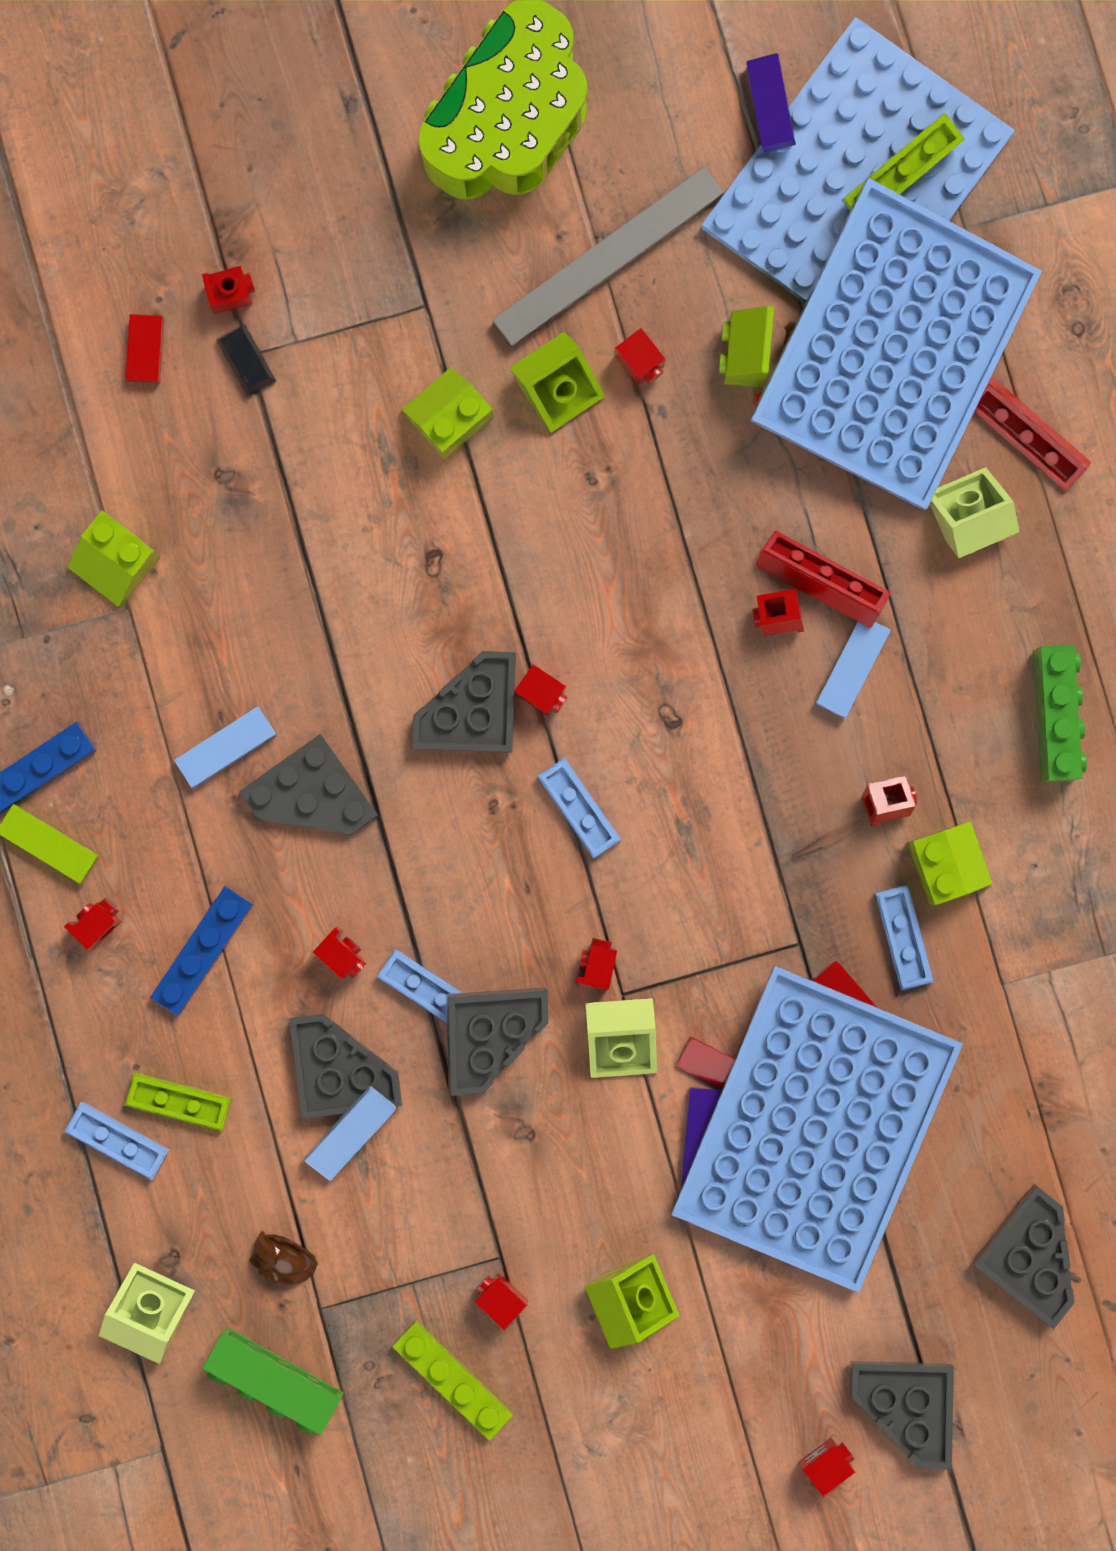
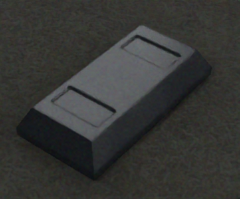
M245 324L216 339L248 397L276 382Z

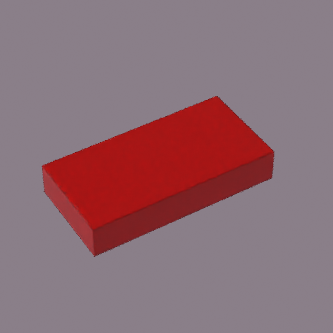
M129 314L125 374L127 382L160 383L164 331L163 316Z

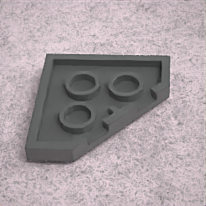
M482 651L463 671L446 684L434 698L413 715L412 749L512 753L516 652Z
M321 734L239 791L255 816L261 820L352 835L379 816Z
M545 987L446 994L450 1095L485 1093L493 1084L492 1081L505 1067L508 1068L520 1055L530 1039L537 1032L540 1033L548 1024V990Z
M325 1014L289 1019L302 1119L344 1114L369 1086L373 1087L396 1107L403 1105L398 1071Z
M1034 1184L972 1264L1054 1329L1075 1303L1069 1269L1071 1268L1068 1243L1064 1229L1063 1206Z
M851 1361V1398L873 1419L917 1468L952 1469L954 1366L952 1364Z

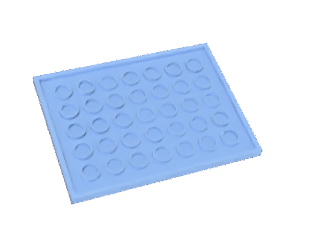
M855 16L789 106L796 145L767 153L763 152L762 145H760L705 219L701 229L806 304L850 213L841 200L938 117L946 113L965 140L900 195L948 221L959 209L1015 130Z
M868 178L859 192L749 421L922 510H927L1042 271Z
M774 965L671 1215L859 1293L963 1044Z

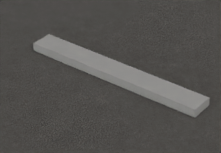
M703 167L492 319L493 324L510 347H515L719 200L724 195L723 190L708 170Z

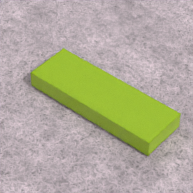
M16 804L11 806L0 824V835L79 884L84 883L100 857Z
M135 1072L133 1073L125 1106L223 1131L232 1098Z

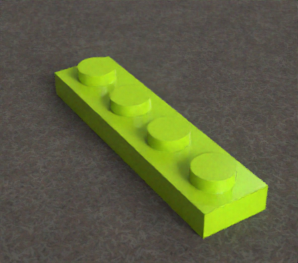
M944 113L868 178L901 194L963 142L965 138L946 113ZM865 180L841 200L849 211H851Z
M417 1320L392 1345L414 1369L489 1441L512 1418L513 1413Z

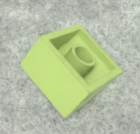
M986 467L938 487L930 502L931 509L942 534L958 558L972 554L979 549L1020 532L1014 501Z
M653 998L586 1003L591 1078L657 1073L656 1026Z
M134 1263L104 1316L99 1336L160 1364L179 1328L195 1290Z

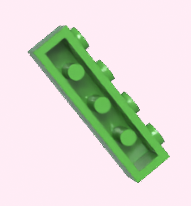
M1075 644L1040 646L1033 650L1041 782L1083 779L1082 772L1087 770V758L1085 752H1081L1080 739L1085 737V724L1083 719H1079L1078 706H1082L1083 691L1081 686H1077L1076 673H1079L1081 670L1080 654L1075 653Z
M229 1327L223 1330L202 1369L208 1372L207 1376L214 1382L225 1385L227 1382L236 1387V1392L244 1399L252 1402L255 1399L267 1405L266 1409L271 1414L279 1418L289 1417L297 1422L296 1427L309 1435H313L314 1432L319 1435L323 1433L344 1394L343 1391Z

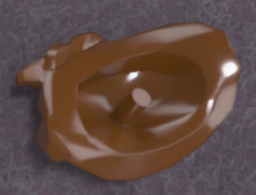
M263 1231L259 1233L254 1244L256 1258L249 1259L250 1263L258 1268L259 1275L265 1276L266 1280L272 1284H299L310 1278L315 1273L318 1265L315 1256L294 1241L275 1234L266 1235Z

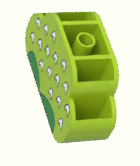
M515 0L503 9L496 20L491 19L482 31L481 36L483 39L478 46H471L466 52L462 61L464 65L458 74L452 73L443 87L445 92L438 101L434 99L425 111L424 117L426 119L419 131V146L424 170L433 184L453 197L460 199L476 198L486 193L492 186L502 192L513 195L526 194L535 190L545 180L585 122L587 114V80L583 70L573 61V30L571 24L559 10L543 0Z

